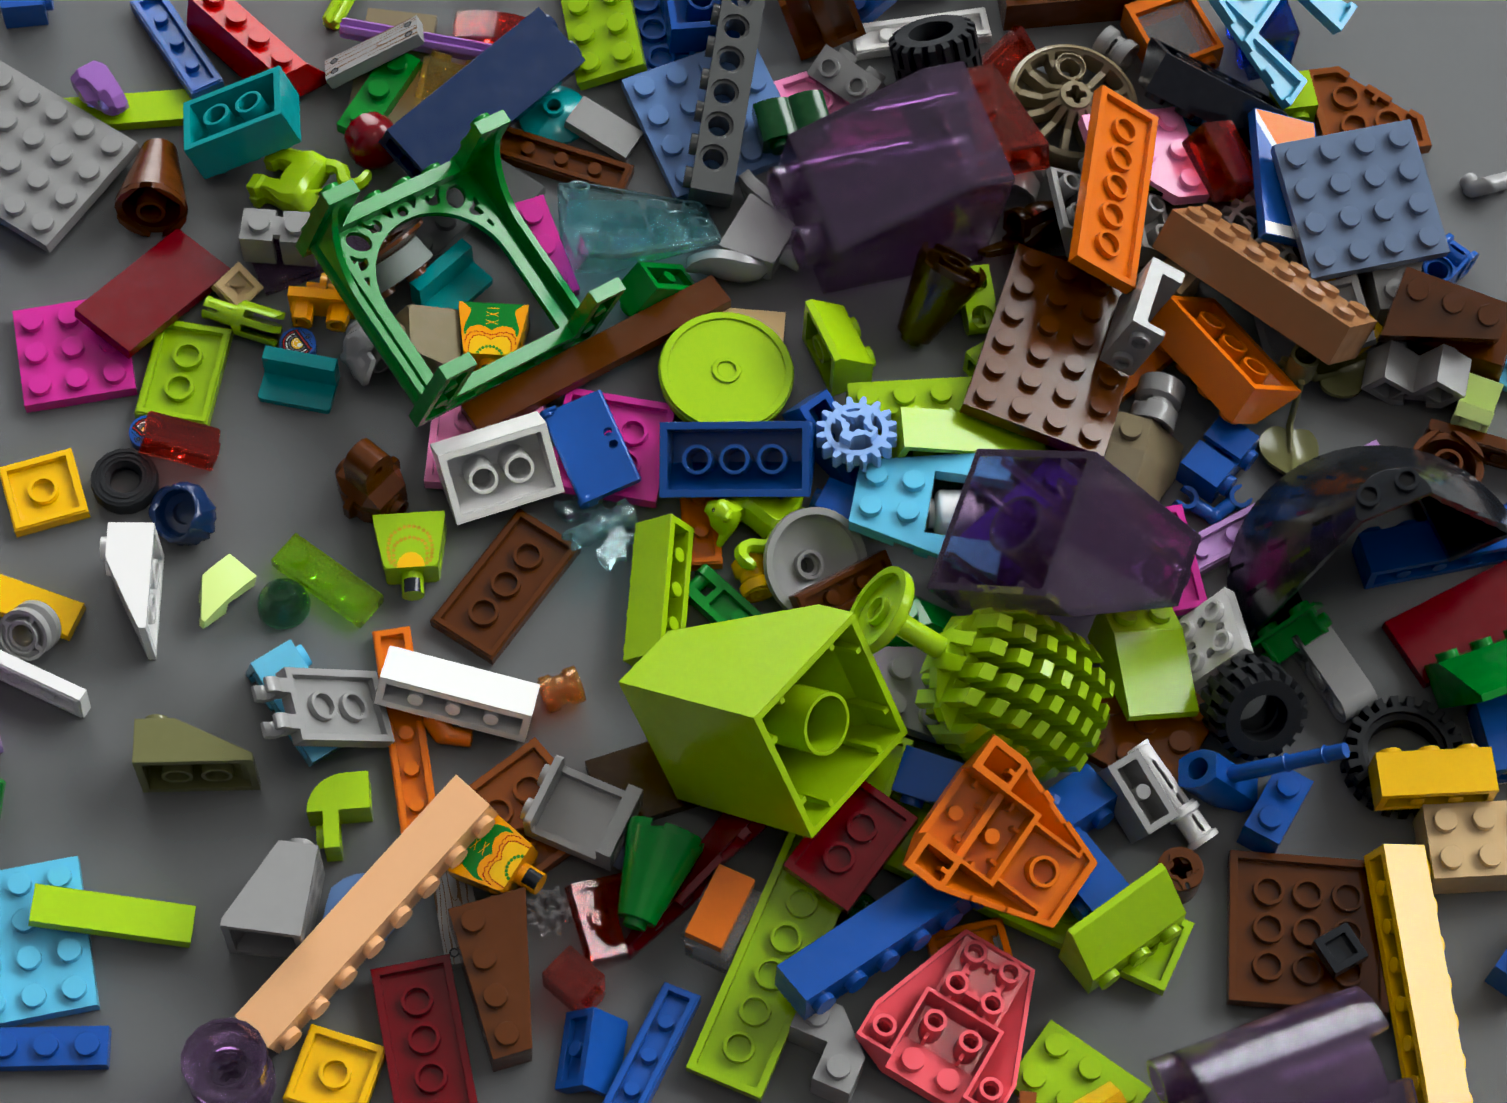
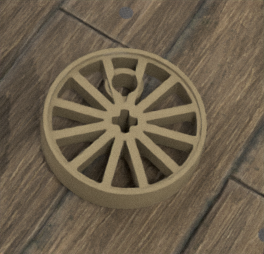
M1050 45L1028 54L1015 67L1005 92L1004 117L1015 141L1040 149L1047 156L1049 166L1064 170H1080L1078 162L1084 157L1085 143L1078 126V121L1081 115L1091 113L1093 92L1106 81L1115 92L1138 105L1135 90L1122 69L1101 53L1078 45ZM1043 66L1050 83L1035 72L1034 69ZM1086 69L1096 74L1087 84L1081 82ZM1064 71L1070 73V77L1064 75L1062 72ZM1022 80L1036 92L1020 89L1017 84ZM1017 104L1038 109L1020 112ZM1049 121L1037 134H1034L1027 127V125ZM1062 125L1059 148L1045 142ZM1071 129L1082 152L1069 151L1068 149Z

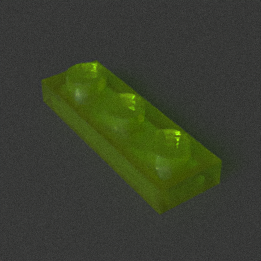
M297 533L271 559L273 567L359 628L368 621L384 602V595Z

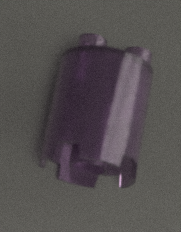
M1358 986L1333 994L1326 993L1172 1052L1159 1055L1147 1060L1146 1063L1150 1083L1160 1103H1418L1414 1083L1411 1078L1387 1081L1382 1062L1370 1039L1387 1030L1389 1023L1372 998Z

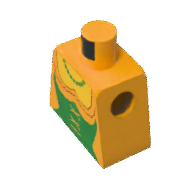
M459 301L463 354L470 352L477 362V366L473 371L525 345L530 327L529 305Z
M499 815L494 818L495 824L490 832L481 839L476 838L466 849L468 853L465 859L453 869L449 867L447 869V872L454 879L494 895L516 890L518 886L526 887L527 891L536 895L542 889L547 879V874L532 866L539 852Z

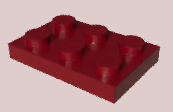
M864 781L812 839L808 837L802 839L783 864V870L848 915L918 823V817Z

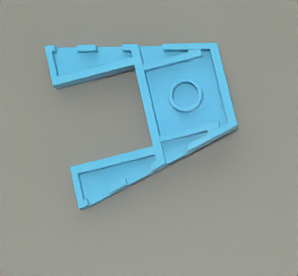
M1208 0L1280 107L1285 109L1291 106L1308 80L1259 34V31L1281 0ZM1298 0L1333 35L1342 31L1358 7L1353 2L1346 3L1342 0Z
M1015 451L881 458V466L879 468L869 463L867 464V472H862L859 467L848 529L894 546L895 542L913 549V554L926 559L928 555L948 562L949 567L963 573L969 570L985 576L984 581L994 583L1000 543L927 533L925 529L935 479L1009 490Z

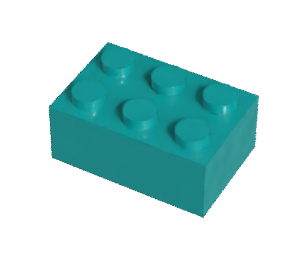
M278 65L184 102V152L203 178L208 179L301 143L299 93Z

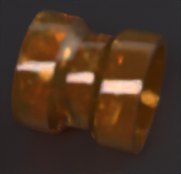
M574 665L562 669L559 675L551 676L547 674L536 678L537 684H540L539 692L549 714L561 710L562 706L567 704L568 701L573 705L586 701L584 688Z

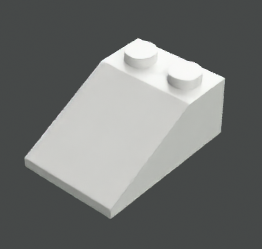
M108 522L107 536H101L99 547L100 558L105 559L106 576L112 577L115 589L148 659L156 660L164 553L155 523Z

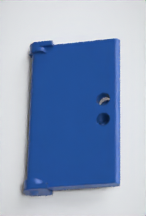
M601 390L594 391L557 408L555 405L539 413L547 424L550 437L577 495L580 509H587L599 504L598 500L641 482L642 479Z

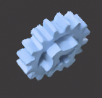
M862 396L859 403H854L851 397L846 398V405L843 406L837 401L832 402V412L823 410L822 421H817L816 445L817 448H822V458L832 457V466L835 468L840 466L841 463L846 464L847 472H851L854 466H860L862 472H867V464L869 463L879 468L881 466V456L890 459L892 457V448L897 446V422L891 420V411L888 409L880 412L881 402L879 401L874 402L871 406L867 405V399Z

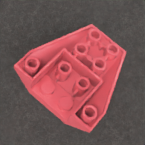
M965 929L875 1001L858 1029L855 1038L883 1074L932 1103H1007L1017 1085L1035 969Z

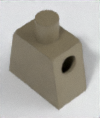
M411 304L394 316L433 375L439 366L461 356L459 310Z

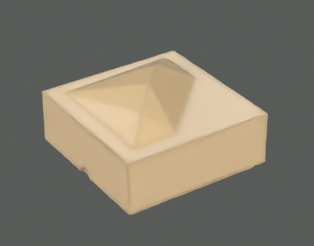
M238 261L211 289L223 301L238 305L244 300L251 301L264 287Z

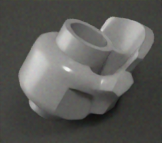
M357 320L351 323L346 330V336L343 340V352L340 354V359L349 368L353 378L358 380L362 387L369 385L372 372L381 373L387 370L388 366Z

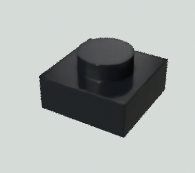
M1347 922L1315 939L1311 944V947L1333 979L1363 963L1369 956Z

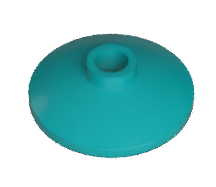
M560 85L519 119L522 130L564 144L574 142L580 136L565 128L564 125L566 119L582 99V96L575 90ZM550 108H558V110H556V111H551V110H549V109H550Z

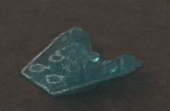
M574 180L570 183H558L560 239L574 273H614L632 268L638 261L654 262L721 243V235L705 204L698 201L589 184L581 180Z

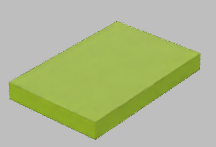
M175 321L154 339L134 412L135 418L153 415L160 418L164 424L209 431L234 336L233 331L229 328Z

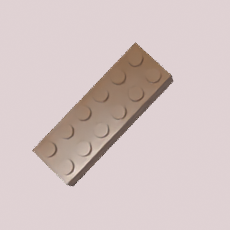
M1207 204L1172 209L1152 248L1327 365L1357 358L1378 322L1368 315L1370 312L1368 308L1356 301L1348 302L1338 295L1340 291L1330 283L1311 279L1309 276L1310 271L1306 267L1293 261L1287 262L1279 256L1280 251L1274 246L1265 242L1258 243L1250 237L1251 232L1247 228L1236 223L1230 224L1222 219V213L1218 209Z

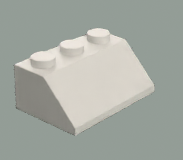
M537 411L430 444L439 479L457 525L565 492L547 424Z

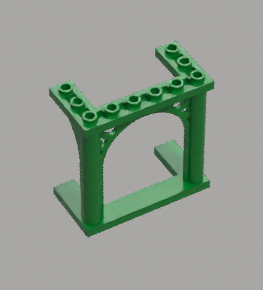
M504 110L492 115L483 113L476 117L470 123L471 129L468 134L460 141L461 147L450 161L442 165L439 162L433 163L426 167L420 175L412 179L410 176H405L384 192L375 190L366 195L362 202L356 205L354 203L360 193V189L353 179L340 185L338 182L328 184L319 192V198L315 206L310 210V216L306 224L301 228L302 233L295 245L302 258L313 254L413 403L414 407L408 416L416 428L591 338L626 290L619 277L589 291L580 303L529 229L514 204L502 169L500 142L511 123ZM451 188H457L463 194V205L458 208H453L447 202L446 192ZM437 195L438 204L432 206L426 203V200L429 202ZM473 202L476 205L474 210L479 212L480 215H474L469 211ZM404 211L406 216H401L398 213ZM443 216L467 222L486 233L499 245L557 330L474 372L473 370L477 366V362L470 352H467L439 366L433 375L388 308L379 290L376 277V261L381 244L398 226L416 218ZM375 224L378 225L380 228L379 232L372 233L368 230L373 228ZM349 236H359L369 243L370 249L368 251H357L347 244L346 238ZM358 262H365L367 268L361 271Z

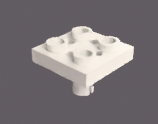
M1226 587L1179 619L1184 632L1195 693L1208 685L1206 680L1210 675L1215 677L1219 673L1217 667L1222 663L1228 666L1231 664V658L1239 656L1244 660L1246 654L1254 653L1235 592Z

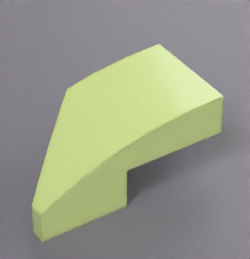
M231 554L218 561L202 575L199 592V626L202 629L225 615L230 602L255 586L257 575Z

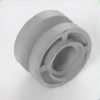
M38 600L22 602L0 620V642L3 648L9 654L23 661H32L39 658L46 651L54 647L61 637L62 628L58 615L49 605Z

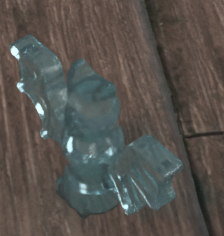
M574 495L572 499L567 501L555 500L554 511L564 522L586 521L566 530L561 535L563 540L572 542L570 545L572 551L582 547H589L596 540L605 541V543L596 549V559L607 572H610L612 567L619 561H627L626 548L630 544H634V534L627 531L635 528V523H638V517L635 508L632 507L626 498L618 501L617 505L611 510L603 506V498L598 500L599 504L587 509H580L577 495Z

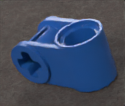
M1448 233L1446 239L1450 253L1446 257L1424 261L1421 272L1455 284L1469 272L1478 259L1479 253L1475 250L1472 252L1468 251L1454 241V235Z

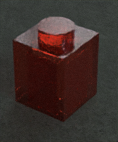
M571 945L542 972L543 986L571 1011L596 1007L606 994L604 991L606 989L605 975Z

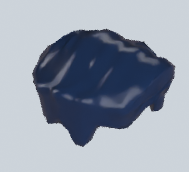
M181 481L174 483L171 487H162L153 496L148 514L152 523H155L158 535L168 542L178 544L179 546L197 545L201 541L210 539V534L215 532L216 507L201 486Z

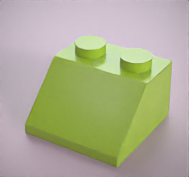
M810 299L805 301L802 339L831 396L846 392L847 383L871 382L876 359L872 349L869 346L864 347L860 339L861 330L854 316L849 317L844 305Z

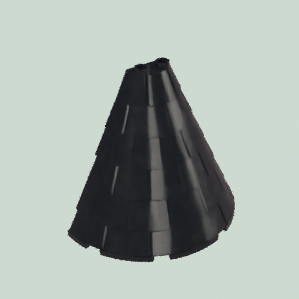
M1383 445L1355 446L1335 450L1297 466L1277 480L1257 500L1245 517L1236 535L1227 569V588L1235 592L1252 644L1259 639L1257 633L1262 628L1274 621L1279 625L1291 617L1288 611L1303 602L1298 591L1362 523L1419 500L1448 562H1451L1507 539V509L1488 488L1470 473L1433 454L1411 448Z

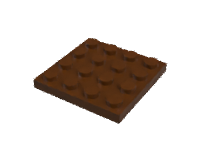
M1241 850L1229 851L1226 1005L1386 1017L1388 1015L1389 1001L1364 860ZM1347 922L1369 956L1363 963L1333 979L1311 947V944L1315 939Z

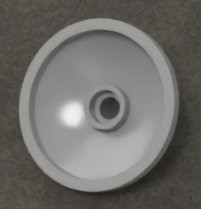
M823 507L802 508L786 515L771 531L764 549L763 570L771 594L783 609H793L788 596L867 557L862 537L859 533L848 529L849 520L843 515ZM802 560H805L807 563L806 572L801 569Z

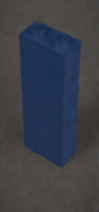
M538 7L388 128L379 143L412 179L420 175L426 167L433 163L439 162L442 165L450 161L461 147L460 141L468 134L471 129L470 123L476 117L483 113L492 115L504 110L511 120L507 128L509 129L573 76L586 60L582 56L579 47L561 33L556 21Z

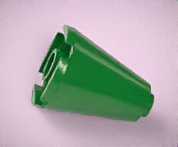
M645 816L631 817L627 826L617 911L618 916L624 919L622 925L639 932H645L646 927L654 928L702 854L705 843H701L702 839L692 832L665 822L664 826H651L653 818Z

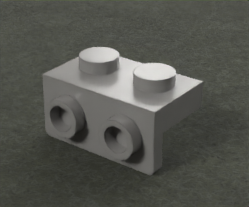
M826 44L807 72L809 76L861 111L867 108L874 96L884 101L891 91L883 83L886 76L870 65L864 70L855 64L858 57L842 46L837 52Z

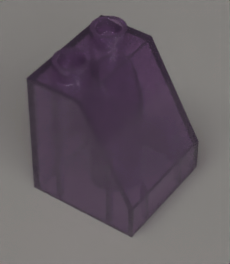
M964 61L923 68L788 134L779 166L770 167L767 173L768 191L774 207L777 210L789 208L796 225L791 231V246L795 261L802 270L813 268L823 294L911 276L918 250L926 241H928L929 248H933L936 243H941L966 255L973 260L972 263L983 261L984 257L977 254L978 249L989 245L1015 181V177Z
M977 449L927 589L953 608L969 610L992 607L997 612L1026 611L1039 615L1078 617L1175 607L1179 605L1183 590L1189 582L1191 566L1202 536L1097 452Z

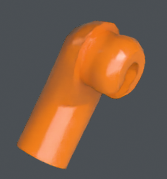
M422 716L425 728L436 743L471 748L473 729L455 727L450 723Z

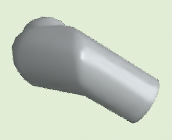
M1507 171L1478 178L1474 173H1467L1460 179L1459 186L1463 189V194L1470 198L1507 189Z

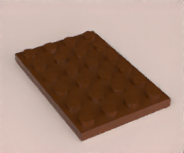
M1019 243L960 413L1100 465L1104 458L1129 375L1099 360L1119 297L1123 292L1112 286H1107L1105 282L1068 261Z

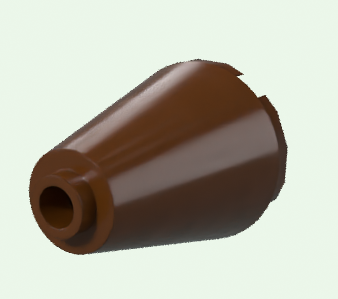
M162 138L149 139L143 143L115 199V209L119 223L127 230L140 236L150 237L151 232H163L162 237L168 236L175 229H181L187 220L188 206L177 148L173 143Z

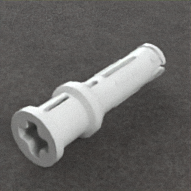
M1147 738L1129 750L1127 754L1139 749L1179 814V817L1169 823L1171 825L1176 824L1189 843L1187 848L1193 851L1217 835L1219 831L1216 827L1211 828L1198 809L1200 806L1198 801H1195L1193 798L1189 800Z

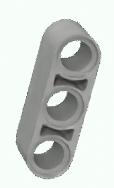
M1331 626L1328 627L1329 632L1323 634L1307 646L1296 635L1292 639L1300 651L1292 656L1338 721L1345 723L1358 716L1361 709L1368 705L1371 708L1373 702L1378 700L1377 694Z

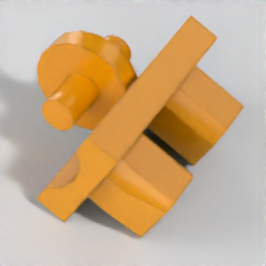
M325 272L321 273L320 282L307 281L306 287H288L287 297L293 327L309 329L313 325L314 316H325L327 329L345 332L350 319H355Z

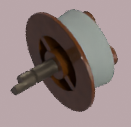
M422 218L415 219L395 230L381 244L376 261V277L383 299L396 291L395 287L404 278L409 283L426 272L425 268L429 265L428 260L433 254L415 235L424 222ZM375 227L368 229L372 233L378 232ZM358 262L361 271L367 268L365 262Z

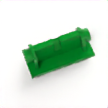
M1305 600L1290 609L1288 613L1291 617L1278 625L1274 621L1262 628L1257 633L1259 639L1251 645L1253 648L1263 647L1265 652L1261 655L1269 657L1273 662L1275 661L1280 665L1283 661L1300 651L1292 639L1293 637L1298 635L1303 644L1307 646L1323 634L1329 632L1328 627L1333 623L1325 612L1318 614L1317 610L1324 606L1322 602L1313 601L1309 603L1308 600Z

